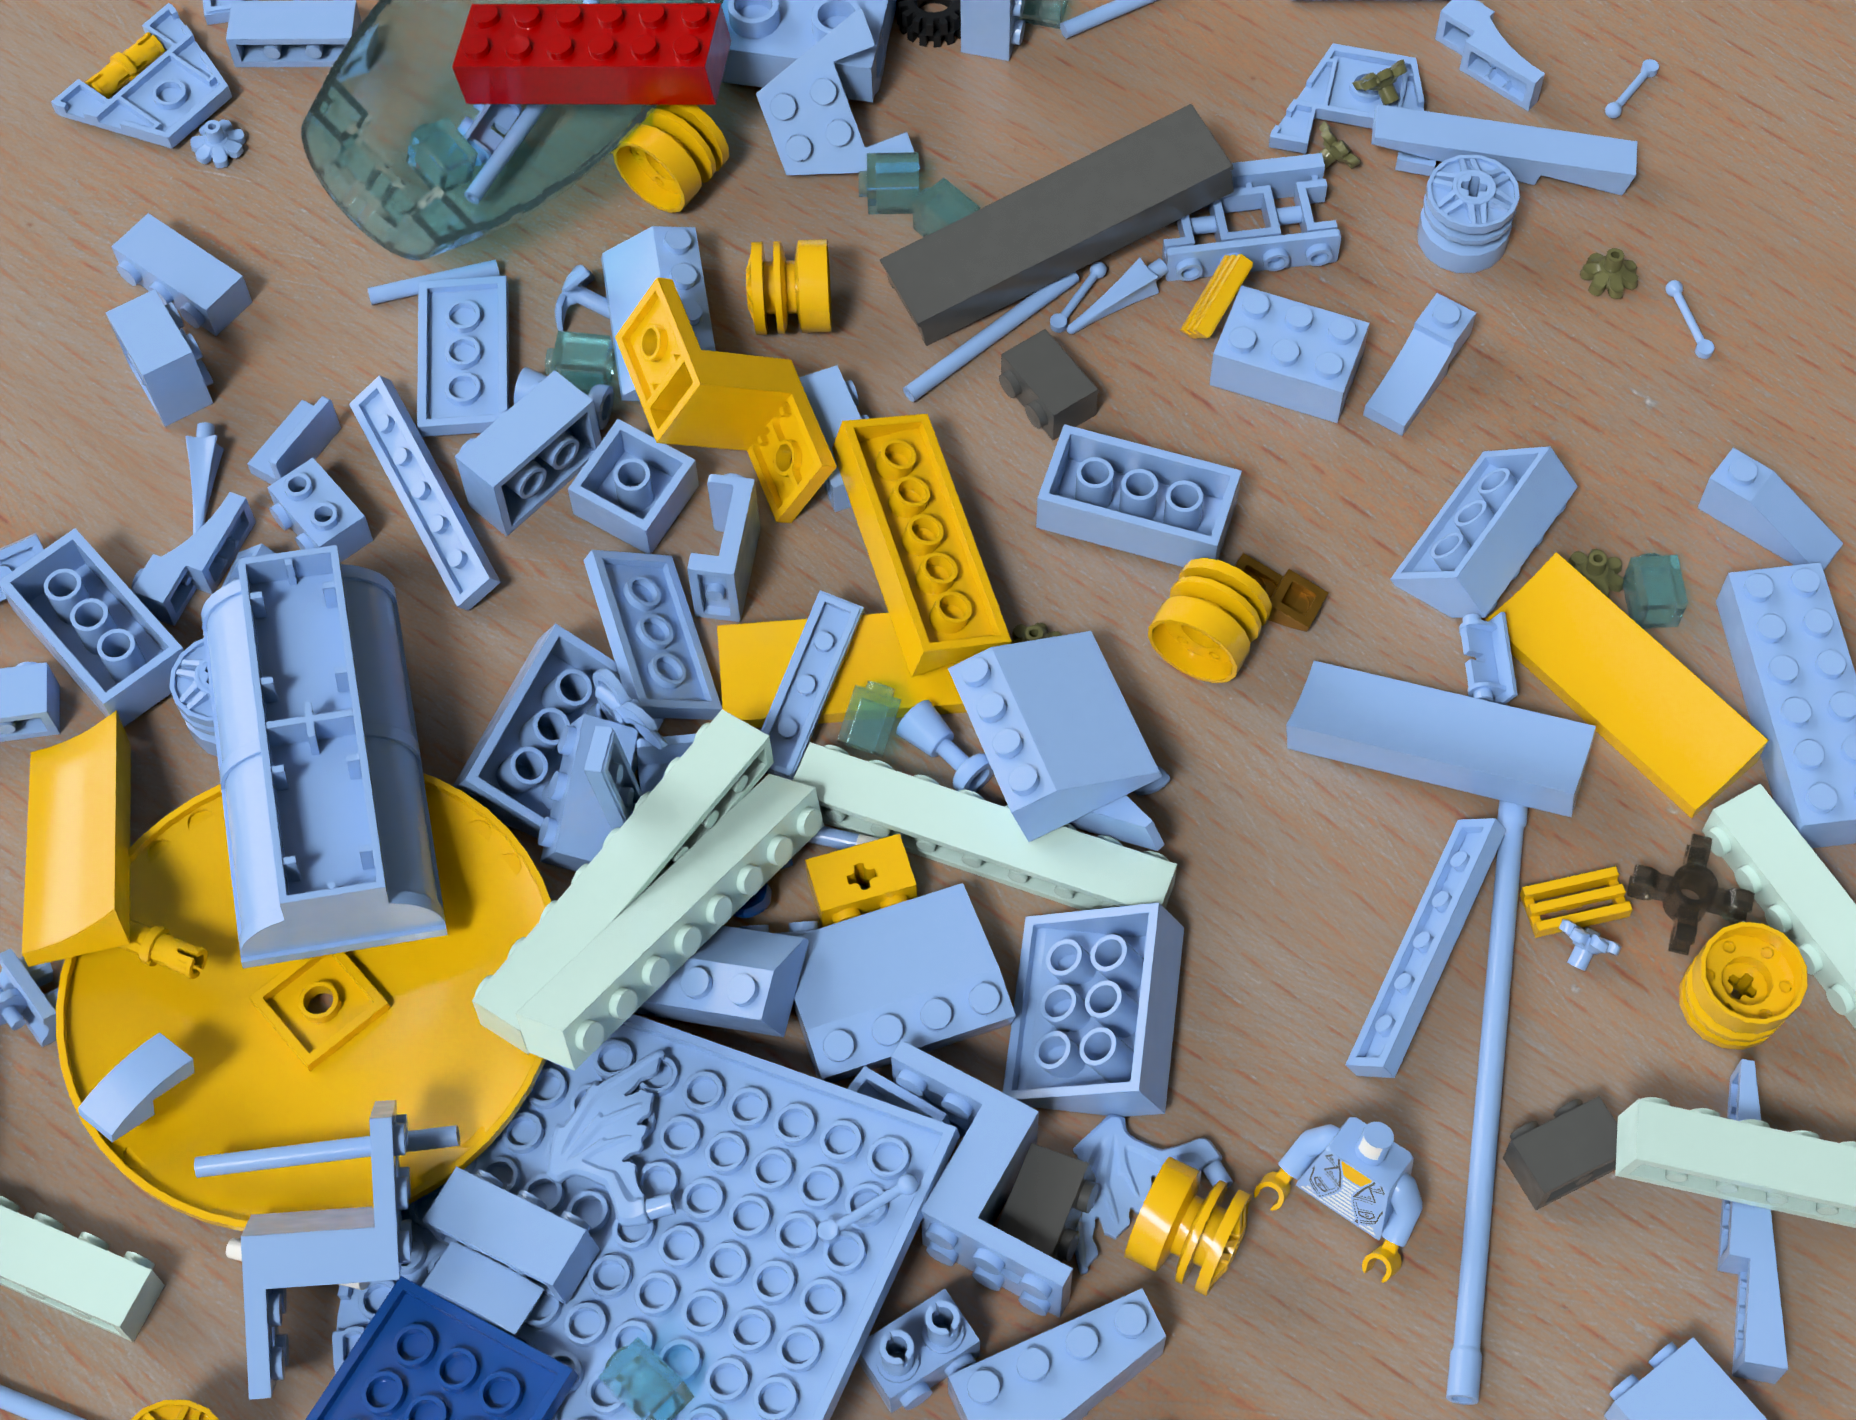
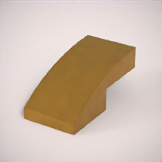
M1242 553L1234 567L1241 569L1255 579L1267 592L1272 603L1269 621L1307 632L1329 592L1290 569L1282 576L1245 553Z

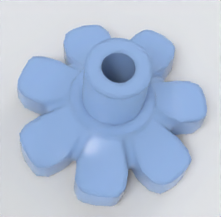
M224 119L219 122L216 120L207 121L199 128L201 136H193L190 140V145L197 161L202 164H208L213 159L216 168H225L229 165L227 156L231 158L240 157L244 151L242 145L246 142L243 131L241 129L233 130L231 122Z
M1562 919L1559 929L1571 938L1572 943L1575 944L1567 963L1583 971H1586L1593 954L1609 953L1618 956L1622 948L1620 944L1600 937V933L1588 927L1583 929L1570 920Z

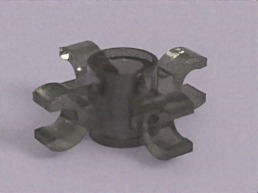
M1692 834L1690 845H1687L1685 849L1683 866L1675 872L1674 876L1662 874L1649 866L1635 865L1633 876L1629 878L1627 896L1638 900L1654 899L1662 901L1665 913L1674 921L1668 944V951L1688 956L1690 945L1695 943L1698 922L1704 918L1707 912L1720 915L1723 919L1733 923L1746 922L1747 913L1752 912L1755 893L1740 888L1724 889L1718 887L1716 876L1707 868L1712 846V838ZM1681 889L1693 891L1698 895L1699 899L1695 900L1686 897L1681 892Z

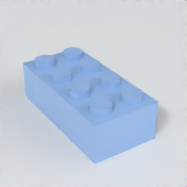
M1064 424L1037 497L1036 528L1184 567L1192 559L1209 558L1218 560L1238 501L1242 470Z
M76 528L0 580V588L13 611L106 717L117 710L122 725L125 727L171 694L169 688L171 669L179 655L184 651L183 647Z

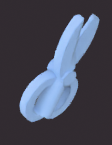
M600 669L593 673L592 679L596 688L595 696L602 711L610 721L625 726L633 724L650 744L660 750L669 746L667 741L656 731L657 725L655 721L642 709L637 699H632L628 696L624 687L612 672L607 669Z

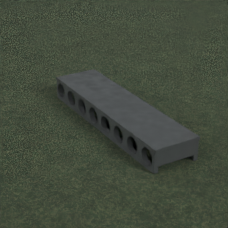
M1189 104L881 258L880 262L886 271L891 287L897 292L921 333L922 340L928 346L1234 192L1231 171L1233 170V165L1193 105Z

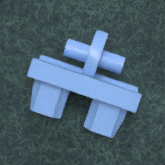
M11 948L1 952L0 964L3 968L0 972V1026L8 1023L12 1030H18L26 1024L41 1047L56 1040L58 988L46 994H43L39 988L53 981V969L50 962L28 967L24 957L18 959Z

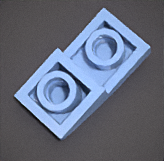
M159 1032L130 1053L98 1083L78 1107L79 1115L111 1142H114L155 1115L154 1099L195 1073L193 1058Z
M451 1241L422 1285L428 1291L470 1312L513 1337H516L544 1292L543 1288L513 1270Z

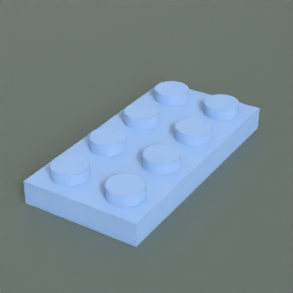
M507 276L419 281L417 429L422 437L482 433L493 423L500 412L510 409L509 285Z
M591 550L583 561L622 686L628 696L632 699H637L642 709L651 718L713 720L722 710V706L672 556Z

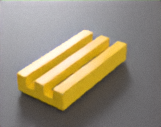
M1235 254L1231 256L1225 255L1180 331L1192 339L1210 338L1253 267V262L1242 254L1237 256Z
M1617 867L1522 887L1519 895L1535 938L1562 932L1559 929L1562 919L1570 920L1580 927H1587L1630 917L1633 909L1630 901L1626 902L1624 895L1626 891L1623 884L1618 882L1619 873ZM1605 885L1607 886L1605 888H1600L1592 891H1587L1583 893H1578L1574 895H1569L1565 897L1535 903V901L1543 900L1551 897H1556ZM1612 899L1614 904L1543 921L1540 918V915L1561 910H1572L1583 907V905Z

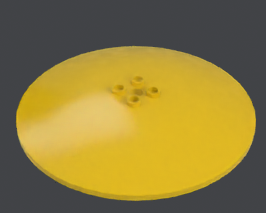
M423 773L448 935L244 969L241 964L221 784L193 797L163 817L128 849L130 859V919L151 928L158 925L169 930L172 937L196 947L205 948L208 952V958L204 969L193 966L194 969L200 972V975L196 979H190L179 972L159 964L156 966L146 965L141 962L138 955L119 947L101 950L64 960L56 1002V1040L60 1067L69 1097L82 1124L94 1142L118 1170L145 1193L175 1211L205 1223L244 1231L250 1216L253 1214L357 1207L374 1208L371 1157L197 1178L195 1175V1157L370 1136L369 1118L375 1101L396 1100L397 1114H407L408 1131L458 1125L460 1146L406 1152V1155L399 1156L400 1167H410L411 1199H409V1204L446 1183L456 1166L464 1170L483 1153L512 1121L532 1091L546 1059L531 1053L529 1055L482 1026L472 999L475 997V992L482 980L489 975L495 974L507 960L508 953L513 944L518 939L526 937L539 923L543 910L551 902L544 881L528 852L509 828L492 812L465 792L436 777ZM330 994L333 996V1003L327 1011L320 1014L308 1012V1004L316 995ZM160 1032L193 1058L195 1073L153 1100L155 1115L114 1142H111L79 1115L78 1107L115 1066Z

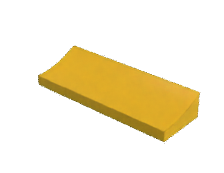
M928 414L842 421L832 446V451L911 678L945 665L966 660L990 647L1011 644L1010 635Z
M1557 552L1519 591L1486 619L1488 622L1500 612H1505L1511 654L1587 724L1596 726V732L1691 819L1754 766L1768 742L1767 738Z
M889 613L864 614L861 617L817 724L902 718L912 707L923 700H929L940 715L967 713L948 670L949 667L962 661L945 665L911 678ZM807 619L717 625L723 710L755 728H762Z
M117 710L78 736L62 743L30 752L22 955L28 967L130 944V859L128 849L130 848L131 744Z

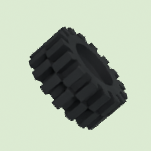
M896 0L897 24L903 35L907 33V39L912 43L919 38V46L927 47L928 41H933L934 48L941 47V40H945L947 45L953 44L954 35L961 39L960 0ZM931 3L942 4L948 7L940 12H927L920 9V7Z

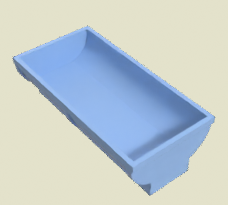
M337 545L237 559L240 579L214 592L204 603L201 618L238 941L243 969L448 935L395 587L385 576L376 571L360 566L341 564Z

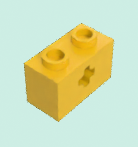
M900 833L805 859L807 880L822 927L917 898V884ZM859 884H865L867 889L861 890Z

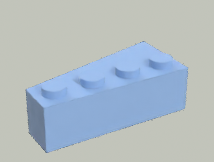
M1143 1288L948 1375V1394L960 1420H1082L1087 1416L1088 1411L1107 1396L1114 1394L1163 1354L1166 1334Z

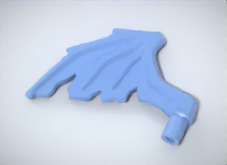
M662 1049L626 1067L602 1083H598L595 1080L571 1117L564 1125H556L554 1130L547 1176L560 1184L572 1176H580L607 1187L617 1219L622 1226L626 1227L650 1224L653 1219L676 1214L673 1195L669 1193L646 1199L638 1185L637 1166L630 1161L625 1162L631 1156L640 1154L644 1149L643 1140L647 1136L648 1128L641 1123L652 1114L654 1102L653 1093L644 1090L629 1094L637 1088L640 1082L658 1075L661 1060L665 1058Z
M1109 1114L1073 1148L1074 1154L1078 1156L1077 1159L1090 1164L1096 1178L1095 1183L1099 1184L1093 1208L1089 1213L1082 1212L1076 1227V1231H1079V1241L1075 1255L1080 1274H1087L1088 1267L1098 1257L1097 1246L1093 1242L1095 1219H1099L1104 1235L1116 1240L1129 1228L1130 1210H1134L1139 1215L1152 1186L1151 1178H1156L1168 1157H1172L1204 1172L1212 1187L1219 1180L1228 1183L1227 1188L1233 1184L1231 1177L1221 1163L1222 1155L1210 1140L1205 1137L1198 1138L1181 1145L1160 1149L1131 1136L1127 1131L1124 1117Z

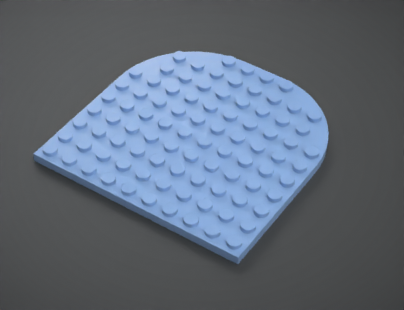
M635 1014L628 1018L575 1071L546 1060L532 1091L512 1121L495 1141L464 1170L473 1175L478 1169L488 1172L504 1184V1190L516 1196L520 1190L527 1191L542 1200L547 1205V1211L559 1217L563 1211L578 1216L589 1224L591 1228L588 1233L600 1249L567 1305L543 1293L515 1337L571 1367L579 1376L552 1420H830L923 1218L922 1208L944 1172L960 1135L955 1126ZM662 1049L665 1058L661 1060L658 1075L640 1082L637 1088L629 1094L644 1090L653 1093L654 1102L652 1114L641 1123L648 1128L647 1136L643 1140L644 1149L640 1154L631 1156L625 1162L630 1161L637 1166L638 1185L646 1199L669 1193L673 1195L676 1214L653 1219L650 1224L626 1227L622 1226L617 1219L607 1187L580 1176H572L561 1184L554 1182L547 1176L554 1130L556 1125H564L571 1117L595 1080L598 1083H602L626 1067ZM910 1174L917 1179L918 1188L914 1194H902L840 1231V1237L836 1242L826 1244L818 1236L817 1229L821 1222L825 1220L835 1222L896 1186L898 1179L902 1175ZM445 1183L431 1193L409 1204L408 1209H402V1220L412 1219L413 1251H411V1263L402 1264L400 1276L421 1287L448 1247V1245L438 1241L422 1221ZM397 1280L370 1282L365 1290L339 1285L337 1296L341 1300L337 1315V1328L335 1332H332L335 1374Z

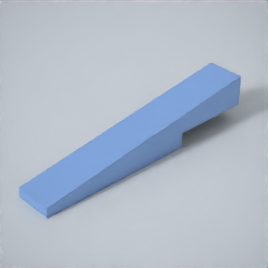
M1378 104L1374 110L1371 144L1440 162L1458 155H1482L1497 160L1511 171L1516 181L1535 185L1542 175L1622 196L1636 176L1638 141Z
M1741 1059L1730 1076L1728 1119L1737 1121L1747 1119L1761 1120L1755 1061ZM1722 1199L1717 1271L1738 1274L1732 1376L1776 1384L1788 1370L1771 1210Z

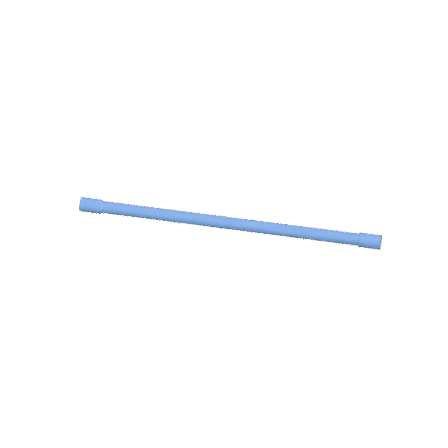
M1499 800L1497 820L1506 829V832L1498 847L1496 857L1454 1344L1450 1352L1446 1399L1448 1401L1463 1405H1474L1479 1402L1482 1368L1480 1347L1523 834L1528 816V807Z

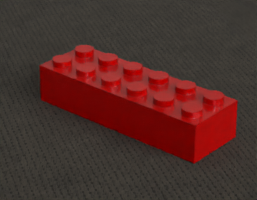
M721 3L472 4L452 68L466 104L716 105L731 45V38Z

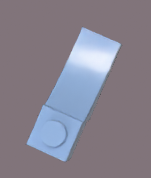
M1451 0L1440 12L1435 40L1462 55L1460 71L1529 111L1538 102L1545 73L1521 57L1505 41L1492 22L1495 11L1477 0Z
M1436 293L1415 322L1410 336L1388 373L1365 405L1363 416L1403 436L1447 375L1450 362L1471 335L1476 312Z
M229 492L213 516L195 534L163 556L152 554L145 568L140 569L136 573L131 591L158 621L175 626L196 589L209 594L215 592L256 523L246 497Z

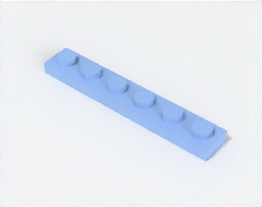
M379 375L349 405L456 606L469 611L501 581L392 381Z
M1496 818L1461 819L1457 821L1345 1064L1356 1076L1395 1078L1506 832V829Z

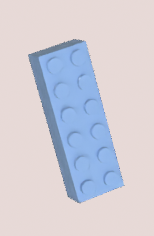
M1818 562L1730 572L1720 590L1716 604L1751 725L1768 739L1761 754V760L1773 800L1811 848L1855 844L1856 673L1822 564Z

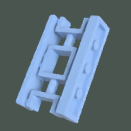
M1322 153L1232 163L1233 170L1231 171L1234 192L1205 206H1209L1210 216L1190 218L1187 215L1177 220L1180 238L1163 239L1162 259L1169 270L1165 275L1167 281H1192L1197 278L1211 277L1223 257L1233 254L1236 256L1242 254L1253 262L1250 272L1264 270L1279 271L1290 267L1322 266L1327 263L1336 262L1341 244V233L1337 229L1336 220L1314 222L1310 206L1311 203L1325 202L1327 182L1326 179H1323L1325 164ZM1294 197L1295 206L1275 207L1274 199ZM1261 209L1265 228L1228 232L1224 213ZM1300 224L1302 233L1281 235L1280 225ZM1214 233L1215 243L1195 245L1193 235Z

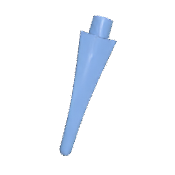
M1139 257L1102 297L1067 326V332L1074 334L1111 313L1158 294L1159 290L1156 281L1169 272L1164 261L1158 258L1146 266Z
M207 422L197 424L196 437L185 436L192 486L193 534L206 522L209 500L224 450L223 447L216 443L215 426Z

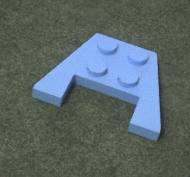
M168 3L142 25L145 33H151V36L154 35L160 41L164 49L167 50L110 99H107L86 83L77 79L51 101L55 113L65 118L173 149L232 98L228 84L205 51L201 50L188 26L184 25L179 18L174 6Z
M862 8L854 11L756 93L786 175L901 172L921 169L907 131L869 146L864 145L835 67L834 61L876 46Z
M1333 43L1307 79L1306 87L1299 97L1294 99L1287 108L1285 117L1271 131L1269 147L1306 154L1314 119L1373 129L1374 110L1378 104L1383 105L1378 91L1356 90L1352 82L1361 79L1368 73L1374 72L1377 75L1378 72L1390 68L1395 62L1403 59L1407 72L1400 75L1396 82L1393 83L1399 99L1388 104V106L1424 111L1425 101L1417 59ZM1399 151L1395 170L1430 176L1435 169L1436 160Z

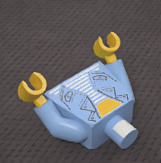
M1349 1117L1340 1128L1328 1124L1304 1131L1278 1162V1165L1281 1167L1278 1172H1269L1263 1176L1254 1190L1255 1198L1264 1187H1272L1278 1192L1279 1198L1270 1209L1274 1211L1279 1209L1291 1191L1290 1181L1293 1178L1297 1179V1187L1378 1241L1382 1237L1385 1238L1383 1245L1369 1253L1362 1262V1270L1365 1274L1373 1268L1377 1259L1384 1262L1387 1270L1381 1281L1382 1283L1388 1281L1400 1270L1402 1260L1397 1250L1399 1246H1406L1423 1208L1416 1180L1411 1176L1414 1162L1412 1154L1394 1142V1134L1386 1124L1375 1121L1366 1124L1357 1117Z

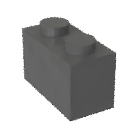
M1046 329L1001 354V375H999V381L1003 390L1010 398L1016 397L1025 407L1027 417L1033 426L1037 429L1042 428L1052 440L1060 437L1064 424L1077 427L1096 415L1098 389Z
M1600 1096L1584 1104L1581 1099L1572 1100L1554 1113V1119L1540 1126L1537 1121H1531L1519 1127L1510 1135L1511 1141L1503 1159L1535 1210L1616 1170L1617 1122Z
M1031 1143L996 1228L1060 1262H1063V1260L1070 1261L1079 1241V1231H1076V1227L1082 1212L1089 1213L1098 1194L1099 1184L1095 1183L1096 1178L1090 1164Z

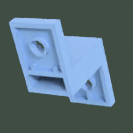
M901 1040L891 1056L893 1083L946 1113L950 1124L957 1127L959 1135L963 1137L921 1210L923 1214L921 1220L922 1244L927 1247V1253L935 1260L947 1266H953L956 1262L973 1271V1278L991 1290L999 1291L1002 1287L1019 1296L1018 1301L1020 1304L1035 1314L1046 1316L1049 1312L1060 1318L1070 1301L1073 1268L993 1226L1009 1198L1031 1143L1037 1144L1039 1111Z
M396 1100L375 1101L369 1118L374 1208L357 1207L253 1214L241 1235L249 1400L271 1398L277 1380H284L285 1367L289 1366L288 1334H279L278 1326H282V1314L286 1313L287 1310L286 1288L399 1280L402 1264L411 1263V1251H413L412 1219L402 1220V1209L409 1208V1199H411L410 1167H400L399 1156L406 1155V1146H408L407 1114H397Z

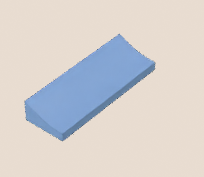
M1315 660L1300 698L1286 724L1287 749L1567 817H1572L1596 731V726Z

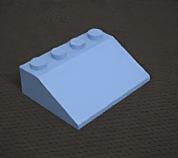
M555 623L537 640L453 787L465 792L482 804L503 824L538 838L544 819L550 817L553 800L548 799V789L553 774L556 771H560L563 754H559L557 749L562 730L566 725L569 726L584 713L609 720L602 711L595 696L596 688L592 677L594 672L600 669H607L622 684L615 661ZM652 718L657 725L656 731L659 730L665 718ZM638 731L637 740L644 738ZM636 746L631 765L633 773L637 770Z
M1092 631L990 647L948 668L1008 807L1028 842L1162 778Z
M963 883L797 935V937L806 938L809 940L793 1006L818 1079L834 1083L858 1075L864 1066L874 1070L892 1064L891 1056L901 1040L924 1052H929L1009 1026L1016 1017L1000 968Z
M1159 902L1025 917L1014 1001L1016 1017L1011 1024L1003 1093L1034 1108L1105 1116L1115 1114L1122 1117L1165 1114L1184 927Z

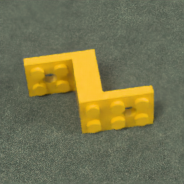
M657 277L615 336L656 443L747 451L776 522L792 523L837 467L792 360L701 350L673 280Z

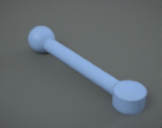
M1653 59L1643 61L1640 69L1641 73L1615 102L1607 104L1605 108L1606 116L1615 119L1621 115V107L1646 78L1654 77L1659 69L1658 62Z
M1098 261L1091 265L1090 275L1063 311L1051 316L1050 328L1052 331L1061 333L1066 330L1068 317L1094 282L1106 275L1107 268L1103 262Z
M1677 280L1669 281L1665 287L1668 296L1674 297L1697 343L1695 354L1702 359L1710 358L1715 348L1714 344L1702 335L1682 295V283Z
M910 1174L902 1175L898 1179L896 1186L835 1222L832 1220L821 1222L817 1229L818 1236L826 1244L836 1242L840 1237V1231L902 1194H914L918 1188L917 1179Z

